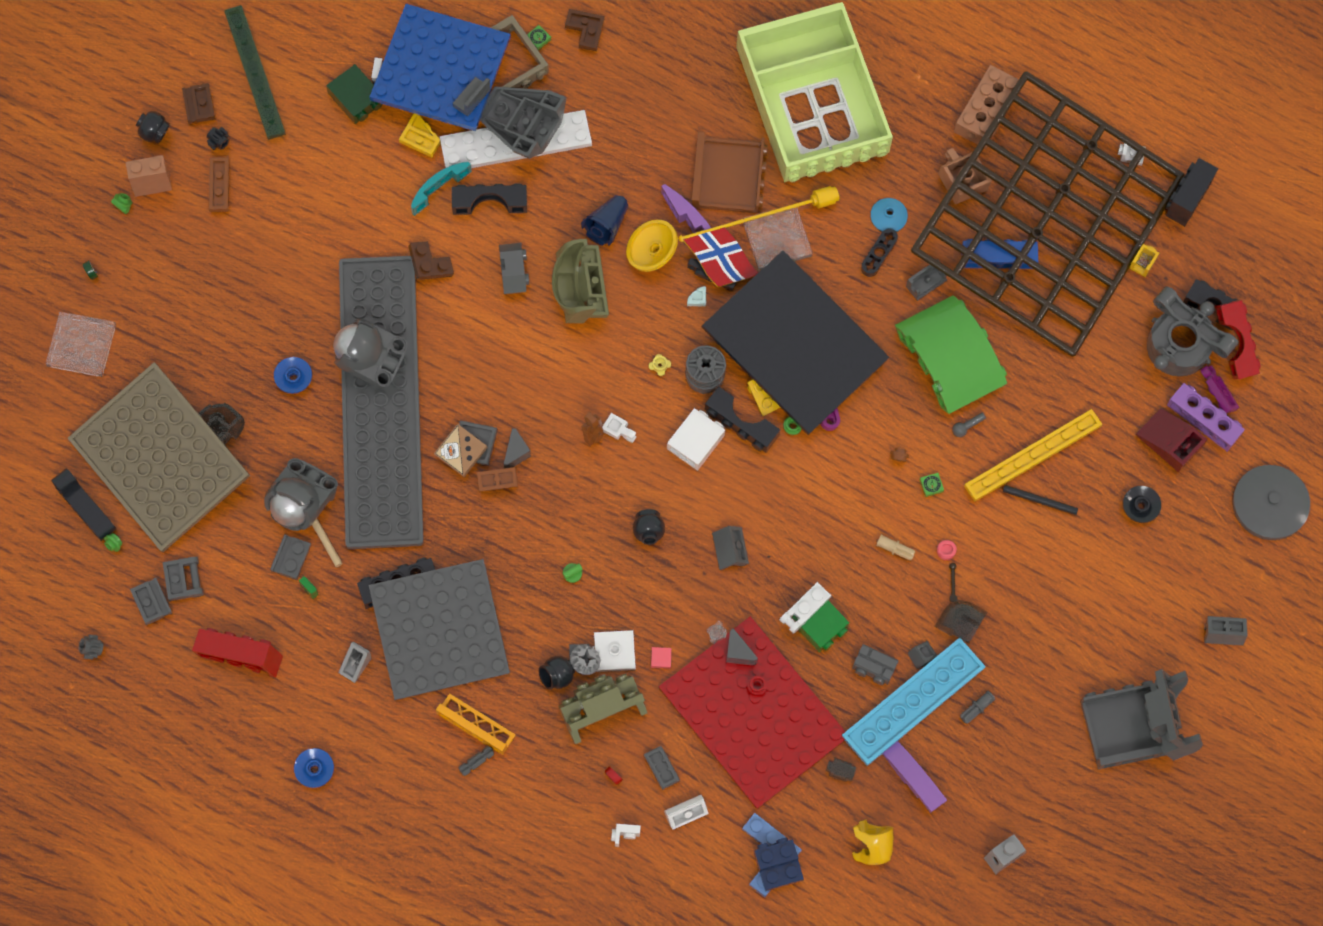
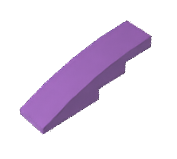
M666 184L662 185L661 193L678 223L686 220L693 233L711 228L701 214L686 199Z
M898 741L883 753V756L904 784L906 783L915 796L920 798L930 813L947 801L930 777Z

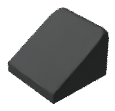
M928 641L915 646L908 652V656L917 669L925 666L937 657Z

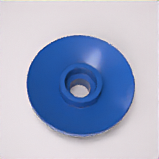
M289 357L279 362L276 366L274 380L280 390L291 394L299 393L309 386L312 380V371L305 360L298 357ZM292 375L297 376L295 380L290 379Z
M317 748L302 752L294 764V773L297 780L309 788L325 785L331 779L334 772V763L330 755ZM312 767H318L316 773L311 772Z

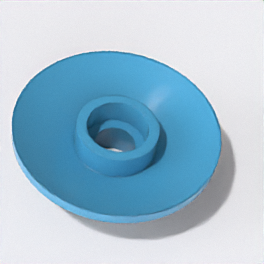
M884 198L873 205L870 217L873 225L878 230L883 232L885 229H893L897 232L905 226L908 213L906 207L900 201L893 198ZM887 211H892L893 214H892V215H888L886 212H887Z

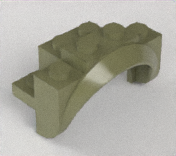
M577 239L565 243L556 253L557 260L552 274V289L560 308L564 311L566 323H584L588 318H607L609 311L599 245H588L587 239Z
M604 674L596 677L595 682L590 684L587 682L577 686V690L573 691L575 695L573 698L570 697L561 701L562 704L558 706L575 744L582 742L578 729L636 705L641 716L648 713L643 702L645 701L643 694L639 692L634 678L631 675L627 676V674L616 677V681L611 676L606 677ZM581 709L585 714L583 716L580 714Z

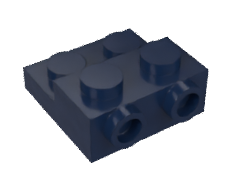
M787 837L776 840L777 844L771 846L768 843H763L757 846V850H754V856L765 891L804 881L793 839L788 841Z

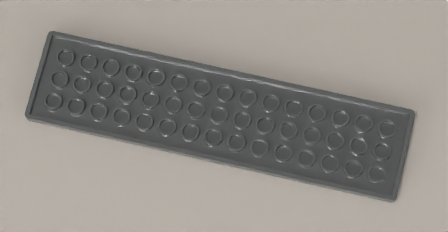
M411 256L340 259L341 329L352 324L356 319H365L397 337H403L407 342L404 358L390 385L383 389H374L367 382L342 370L345 544L348 549L422 546L424 537L416 282ZM393 342L394 349L399 351V345ZM378 376L379 383L384 384L383 377Z

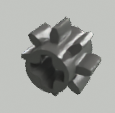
M89 634L80 640L78 649L81 654H84L85 659L93 660V658L101 655L103 642L97 640V635Z

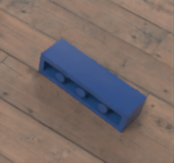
M973 239L963 241L962 245L968 248ZM988 239L980 241L974 251L975 254L997 268L1010 269L1016 260V257ZM1003 240L1020 252L1027 240ZM1035 242L1027 256L1037 263L1038 242ZM969 259L964 268L983 267ZM1024 262L1019 267V269H1033Z

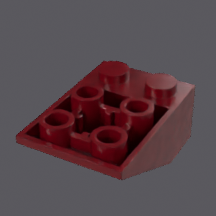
M1161 408L1135 434L1178 473L1201 450L1208 440L1193 426Z

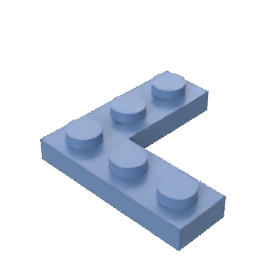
M756 813L752 815L742 828L743 831L760 844L768 843L771 846L777 844L776 840L785 838L783 834ZM795 845L797 854L799 855L802 849ZM759 872L749 884L763 897H766L771 891H765Z

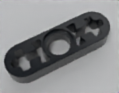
M885 229L881 233L862 263L861 271L863 275L873 277L877 274L897 243L898 235L895 230ZM891 235L892 240H889L887 245H884L886 237ZM882 249L885 255L878 257L874 254V251ZM872 260H874L873 269L868 271L867 266H870Z

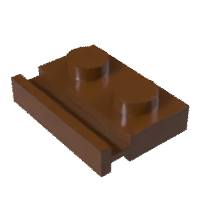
M209 83L190 86V88L186 89L185 87L182 88L188 124L215 119Z

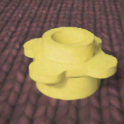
M657 354L653 362L649 363V369L656 371L659 376L665 375L666 369L671 367V362L661 354Z

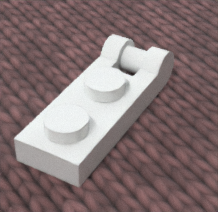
M817 582L779 620L783 624L786 623L790 627L789 630L794 634L831 598V595ZM795 615L799 620L795 622L791 617Z

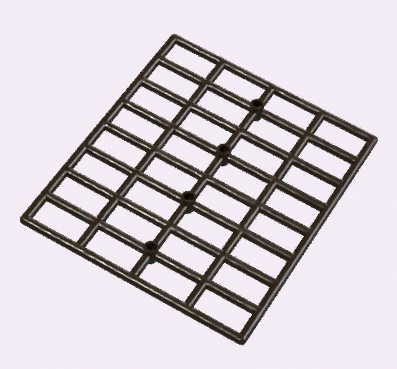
M1025 71L911 248V252L1068 355L1074 357L1128 271L1141 246L1153 230L1185 174L1045 82ZM1027 80L1060 101L1051 116L1018 96ZM1013 102L1046 122L1037 138L1004 117ZM1065 106H1068L1098 126L1090 140H1085L1056 121ZM999 124H1002L1032 144L1023 160L990 139ZM1052 127L1083 147V152L1076 163L1043 143ZM1104 131L1137 151L1128 167L1097 147V142ZM986 145L1019 166L1009 182L976 161ZM1038 149L1071 169L1064 183L1060 185L1029 164ZM1090 154H1095L1124 173L1115 188H1112L1082 168ZM1143 156L1176 177L1167 192L1134 171ZM972 167L1005 188L995 204L962 183ZM1024 171H1027L1056 190V195L1049 207L1016 187ZM1077 174L1110 195L1101 211L1070 191V185ZM1129 178H1132L1162 198L1154 214L1121 193ZM958 189L991 210L982 226L948 205ZM1011 193L1044 213L1035 228H1031L1002 209ZM1067 197L1097 217L1088 232H1085L1055 212L1062 198ZM1116 199L1149 220L1140 236L1107 215ZM944 211L977 232L968 248L934 227ZM997 214L1028 234V240L1021 252L988 231ZM1050 218L1083 239L1074 255L1043 235L1042 230ZM1103 221L1136 242L1127 258L1094 237ZM930 233L963 254L954 270H951L920 249ZM983 237L1016 257L1008 272L1001 271L974 253ZM1035 242H1041L1069 261L1060 277L1027 256ZM1089 243L1122 264L1113 280L1080 259ZM969 259L1001 279V284L993 296L960 275ZM1023 262L1056 283L1047 299L1015 280V274ZM1075 266H1078L1108 286L1100 302H1097L1067 282ZM1011 285L1042 306L1032 322L999 301L1008 286ZM1062 288L1095 309L1086 325L1052 304ZM1048 310L1081 331L1072 347L1039 327Z

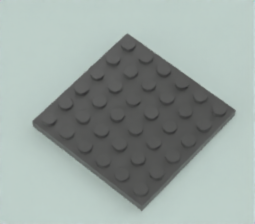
M484 559L369 585L394 700L510 674Z

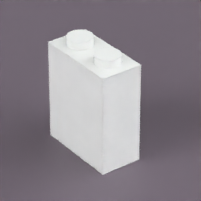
M694 408L668 441L667 450L698 471L725 436V429L718 421L713 422L709 419V416L704 411H698Z

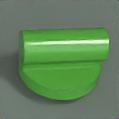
M124 193L116 194L111 201L113 205L125 214L129 212L132 205L130 197Z
M571 563L564 567L562 574L567 582L575 583L581 579L583 569L580 564Z

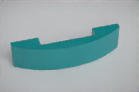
M462 162L449 166L427 180L412 201V214L415 216L429 205L428 196L453 178L458 183L472 172L471 164L469 162Z

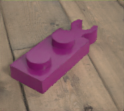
M1211 365L1201 369V373L1207 378L1208 389L1216 397L1220 409L1226 413L1235 412L1240 407L1222 378L1216 375L1214 367Z

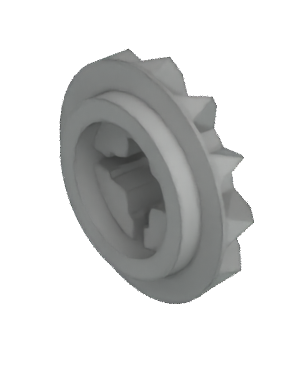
M587 644L578 645L570 655L572 667L581 674H593L600 666L599 652L594 649V646L590 647ZM585 653L587 655V658L591 659L588 661L587 665L585 663V660L582 659Z

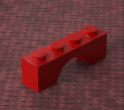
M1236 300L1215 306L1219 324L1234 330L1239 341L1236 354L1228 361L1232 378L1242 379L1260 374L1259 369L1261 365L1255 355L1256 344L1251 338L1250 332H1252L1250 322H1247L1246 305L1242 300Z

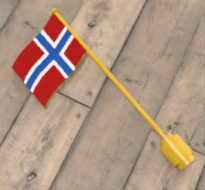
M828 186L814 190L810 200L686 236L680 235L678 239L680 242H684L695 254L709 279L717 287L725 286L755 277L758 274L749 263L738 242L726 229L727 227L810 203L818 209L833 205L836 201H839V193L836 187Z

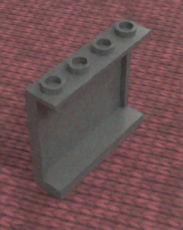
M1153 681L1143 682L1141 686L1136 687L1133 684L1122 687V690L1115 691V688H1111L1097 695L1096 692L1088 693L1080 701L1098 770L1167 756L1163 754L1161 744L1154 741L1151 737V729L1146 715L1147 711L1144 706L1146 702L1144 694L1151 692L1150 684H1153Z

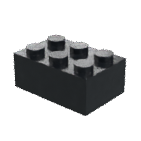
M1201 158L1196 163L1192 162L1185 177L1183 176L1177 190L1174 191L1166 206V209H1168L1166 217L1185 227L1210 187L1219 168Z

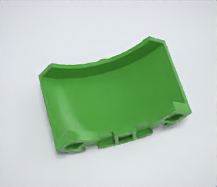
M954 295L895 325L900 341L911 353L916 352L919 356L918 363L925 375L930 374L934 382L931 386L939 405L948 414L1008 384L1005 378L1007 376L1006 370L1000 365L987 339L988 334L986 330L979 326L966 308L963 300H958Z

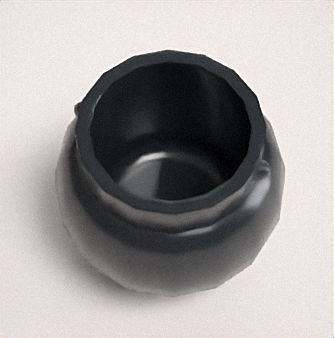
M150 111L147 114L142 113L136 123L138 127L137 132L143 140L147 142L154 141L159 144L166 134L170 123L159 112Z
M645 509L636 514V519L633 522V534L637 540L646 545H652L664 536L665 523L658 511Z
M553 656L547 659L544 665L539 667L538 672L542 684L547 689H562L572 682L575 669L572 667L570 660L562 656Z

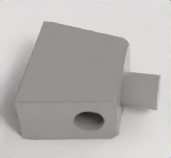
M1013 834L993 848L984 857V860L996 875L1026 853V849Z

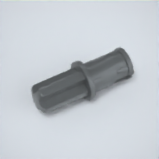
M986 691L977 701H972V705L960 715L961 720L968 724L977 715L983 714V710L996 700L992 693Z

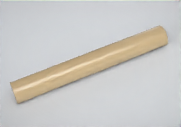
M316 519L312 524L314 530L335 567L341 566L343 563L318 519Z

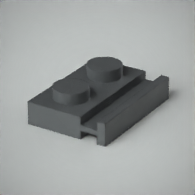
M284 534L270 568L271 572L298 580L311 548V543Z
M157 578L130 589L146 625L164 618L168 614H172Z

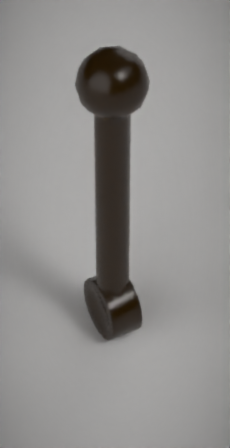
M950 563L951 596L949 600L954 603L957 601V596L955 595V569L957 565Z

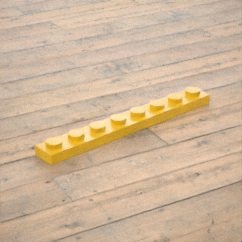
M1091 409L969 481L964 487L974 502L1097 430L1102 426V423Z

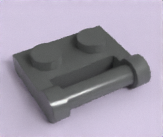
M198 557L163 562L169 601L204 595L203 589L200 586L197 567L199 564ZM184 566H190L193 589L187 590Z

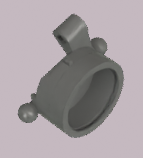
M1165 286L1153 300L1154 305L1164 313L1159 318L1154 317L1152 319L1154 325L1147 338V352L1156 369L1172 376H1188L1199 371L1205 363L1207 365L1211 363L1209 356L1212 351L1222 358H1227L1239 342L1233 335L1218 330L1211 324L1212 322L1207 316L1214 313L1213 303L1209 301L1203 302L1200 305V310L1193 307L1190 308L1183 303L1176 291L1168 286ZM1178 326H1187L1195 333L1196 342L1188 348L1179 347L1172 341L1171 331Z

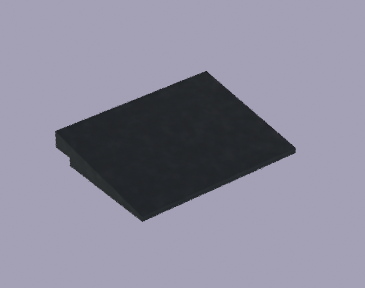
M783 250L701 326L807 435L865 383L889 358Z

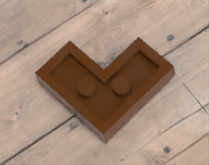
M569 9L565 28L582 32L579 48L597 52L605 16Z
M428 241L409 244L408 247L417 280L453 276L454 271L450 257L432 258Z

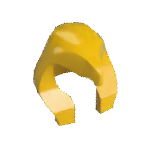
M867 819L860 821L858 825L853 827L855 837L866 844L869 849H862L859 853L853 852V858L856 861L866 865H880L890 861L894 842L893 827L872 825L867 823Z

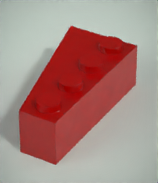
M207 628V630L199 629L192 651L199 657L224 663L227 660V663L238 668L244 665V667L256 673H260L263 670L274 678L277 676L283 655L271 645L270 641L264 639L255 641L253 638L242 635V638L236 637L235 634L226 631L222 634L213 628Z

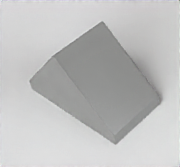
M352 642L338 673L355 683L372 659L370 651Z

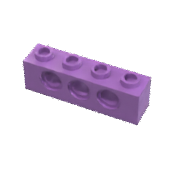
M1185 383L1182 384L1167 404L1168 407L1227 452L1245 430L1238 421L1229 418L1224 410L1216 408L1208 398L1202 397L1194 387ZM1187 402H1193L1196 407L1189 406ZM1203 413L1209 414L1211 419L1205 418ZM1218 425L1225 426L1226 430L1219 429Z

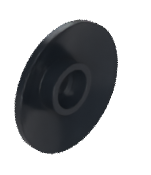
M1136 486L1125 494L1123 509L1126 515L1133 521L1148 523L1159 515L1161 499L1152 488ZM1138 504H1142L1144 509H1139Z

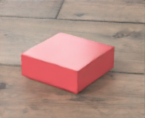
M652 647L651 668L671 669V648Z

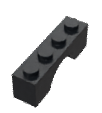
M520 183L505 186L503 184H495L493 186H485L483 184L475 186L457 185L452 187L453 215L472 214L474 208L479 203L487 200L500 202L505 206L508 213H527V186Z
M718 387L705 403L707 415L713 419L717 418L720 420L725 428L733 429L737 432L738 437L742 440L747 439L756 450L767 453L779 437L780 429L766 419L757 423H747L739 419L733 410L734 397L721 387Z

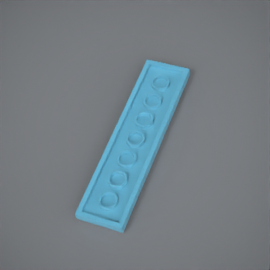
M958 638L842 734V737L865 765L868 766L984 670L986 666L963 640Z

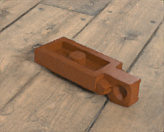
M589 412L584 416L586 423L581 427L585 442L591 446L602 439L604 432L600 417Z

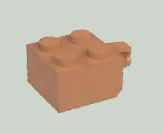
M954 148L946 151L945 157L947 162L940 167L938 175L947 191L972 153L962 157L958 156ZM972 167L962 183L981 194L988 191L992 180ZM958 189L952 199L956 205L971 197Z

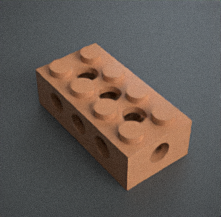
M990 65L956 122L954 133L978 145L1019 79ZM1000 124L998 125V127L996 128L995 132H994L993 135L991 136V138H990L991 140H992L993 136L995 135L996 131L998 130Z

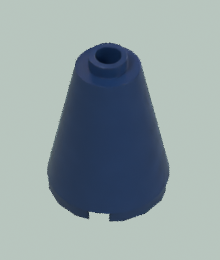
M615 195L587 215L581 222L582 230L585 228L587 231L586 236L599 245H611L628 209L627 200L623 196Z

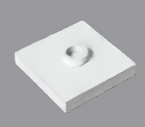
M633 630L594 632L595 650L599 652L601 659L600 666L596 672L635 670Z

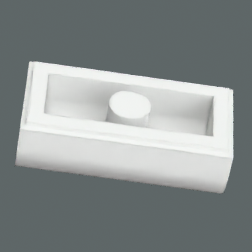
M698 795L664 811L672 830L709 814L702 795Z

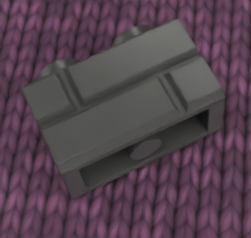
M863 644L852 669L859 676L865 677L867 675L872 677L873 681L879 685L884 683L888 685L899 660Z

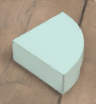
M700 287L689 296L687 306H706V287Z

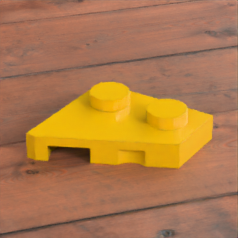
M415 113L399 138V143L431 158L441 143L439 137L433 133L428 123H425L421 116Z

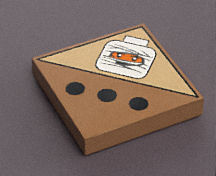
M457 424L435 451L434 455L465 477L488 447Z

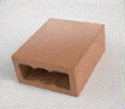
M163 155L126 162L128 179L135 197L172 190L170 174Z

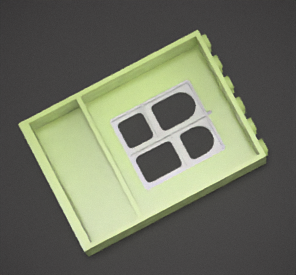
M843 2L738 31L736 48L784 182H795L801 177H812L822 171L830 172L840 166L848 167L854 162H865L872 157H883L890 152L893 136ZM834 85L840 102L826 107H819L813 92L814 89ZM805 93L814 118L795 124L791 119L785 98ZM839 110L844 111L850 126V136L843 141L831 138L823 120V115ZM816 126L819 128L822 142L815 149H807L801 145L797 132Z

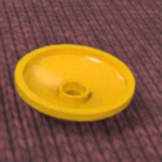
M651 220L642 224L633 232L628 241L626 254L629 263L637 270L644 272L661 268L672 258L678 244L677 232L670 223L664 220Z

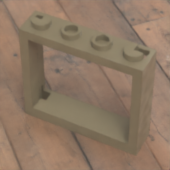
M513 15L491 27L506 33L515 31L538 63L536 67L502 87L526 89L534 81L543 79V76L549 73L548 63Z

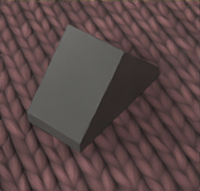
M512 428L504 469L513 468L531 457L530 449L514 428Z
M733 628L730 630L726 662L755 665L758 658Z

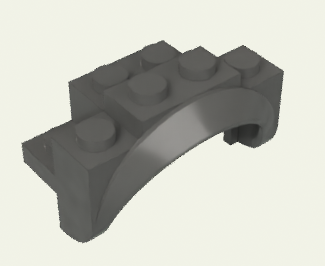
M1163 669L1155 671L1156 680L1155 683L1150 684L1151 692L1144 694L1146 700L1144 706L1147 711L1146 715L1152 739L1160 743L1163 754L1174 761L1200 750L1203 743L1200 734L1184 738V735L1179 734V729L1182 728L1176 699L1188 683L1187 672L1183 671L1170 676Z

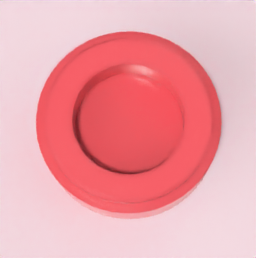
M949 540L940 542L937 547V555L942 560H951L957 551L956 545Z

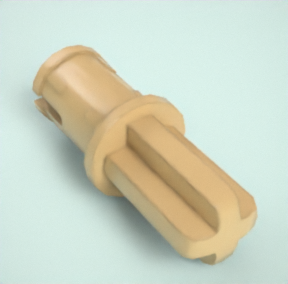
M882 534L876 545L892 552V555L895 553L908 560H912L915 554V550L900 544V541L896 542Z

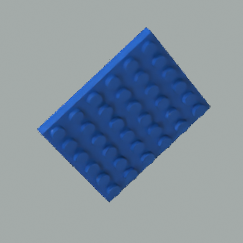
M405 4L370 94V101L476 131L511 35ZM475 77L482 82L486 78L490 79V91L468 117L453 107V102Z

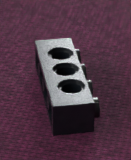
M421 558L414 564L400 565L397 567V570L391 572L386 570L379 573V576L361 579L357 585L365 609L373 607L369 585L411 576L415 572L433 571L435 567L432 559Z

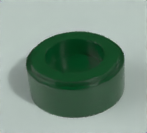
M88 260L83 263V268L89 278L92 280L97 278L98 274L91 262Z

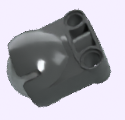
M356 319L352 324L343 327L335 336L333 347L336 360L334 364L339 369L367 382L374 389L380 390L390 385L404 358L407 342L403 337H397L365 319ZM393 342L399 345V351L394 349ZM378 376L383 377L384 384L379 383Z
M297 458L290 459L287 467L266 492L264 498L265 508L267 511H271V517L281 526L293 531L307 529L314 523L327 504L335 498L338 482L334 477Z

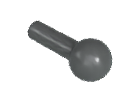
M984 413L978 414L965 423L958 422L954 424L952 428L953 434L956 437H964L968 429L986 419Z

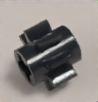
M223 127L220 129L212 128L206 136L208 146L213 150L216 148L224 149L230 141L228 139V132Z

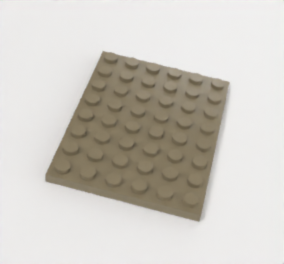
M155 362L68 437L73 446L161 552L167 550L251 476Z

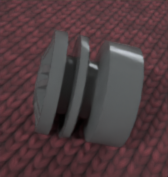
M708 345L699 346L691 351L686 361L685 370L686 382L690 388L696 392L707 394L714 392L723 384L726 361L722 352Z

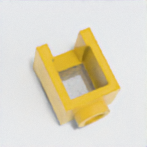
M1143 244L1129 269L1146 278L1159 252L1152 246Z

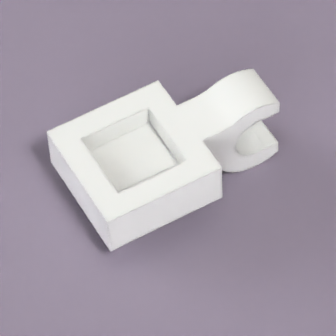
M613 413L610 414L602 427L603 432L617 440L620 436H623L627 441L633 443L637 437L635 436L636 432L626 428L628 422Z

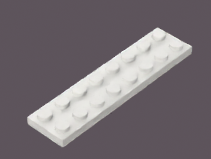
M585 110L563 114L560 127L545 151L537 156L592 146ZM488 128L440 136L446 168L462 162H469L471 168L526 158L514 153Z

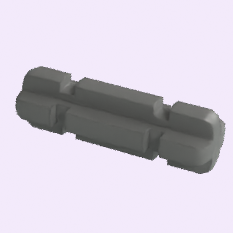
M486 746L482 749V752L479 751L468 759L466 764H461L458 767L461 774L466 776L471 772V769L474 770L484 763L486 758H491L494 755L493 749L490 746Z

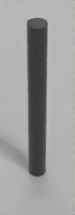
M1004 485V493L1077 515V507Z

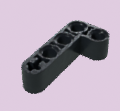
M67 468L51 480L57 491L100 541L104 540L106 535H110L116 530L113 523L84 491Z

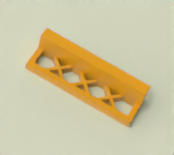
M450 693L443 704L440 703L436 708L437 715L485 745L490 746L501 755H504L516 736ZM451 700L458 704L459 711L454 712L447 708ZM471 712L475 715L476 721L470 722L463 718L462 714ZM489 723L492 732L487 733L479 728V724ZM505 733L509 738L506 743H503L496 738L495 734Z

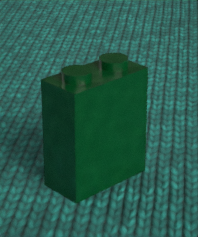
M356 64L326 85L328 94L354 124L364 121L368 114L372 111H377L383 105L370 101V94L374 85Z

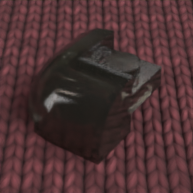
M225 402L224 404H209L199 412V415L224 444L232 437L236 440L244 429L245 421L243 416Z
M954 601L944 609L934 627L950 636L953 634L963 641L970 643L988 612L968 601Z

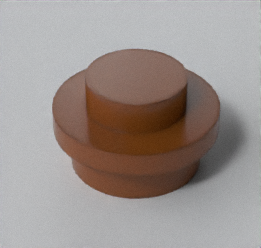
M895 448V451L890 452L892 460L906 462V459L909 458L904 449Z

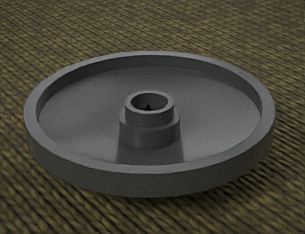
M1263 465L1253 468L1243 475L1234 489L1232 504L1235 516L1245 530L1258 538L1266 540L1288 538L1295 534L1308 518L1310 512L1308 490L1295 473L1284 467Z

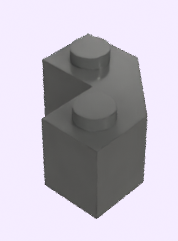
M521 243L499 245L504 294L526 292V285H530L529 274H525L523 260H527L526 249H522Z

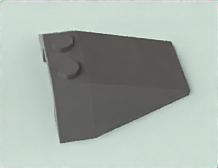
M494 87L487 99L480 121L514 153L530 159L545 151L560 127L566 97L550 90Z

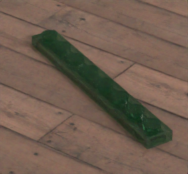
M242 5L224 10L267 139L270 140L286 135Z

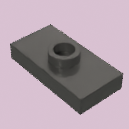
M662 746L644 754V758L662 790L680 781Z

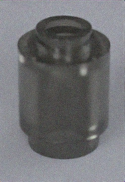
M834 757L833 761L829 760L826 771L829 772V777L844 782H852L856 767L852 766L850 762Z

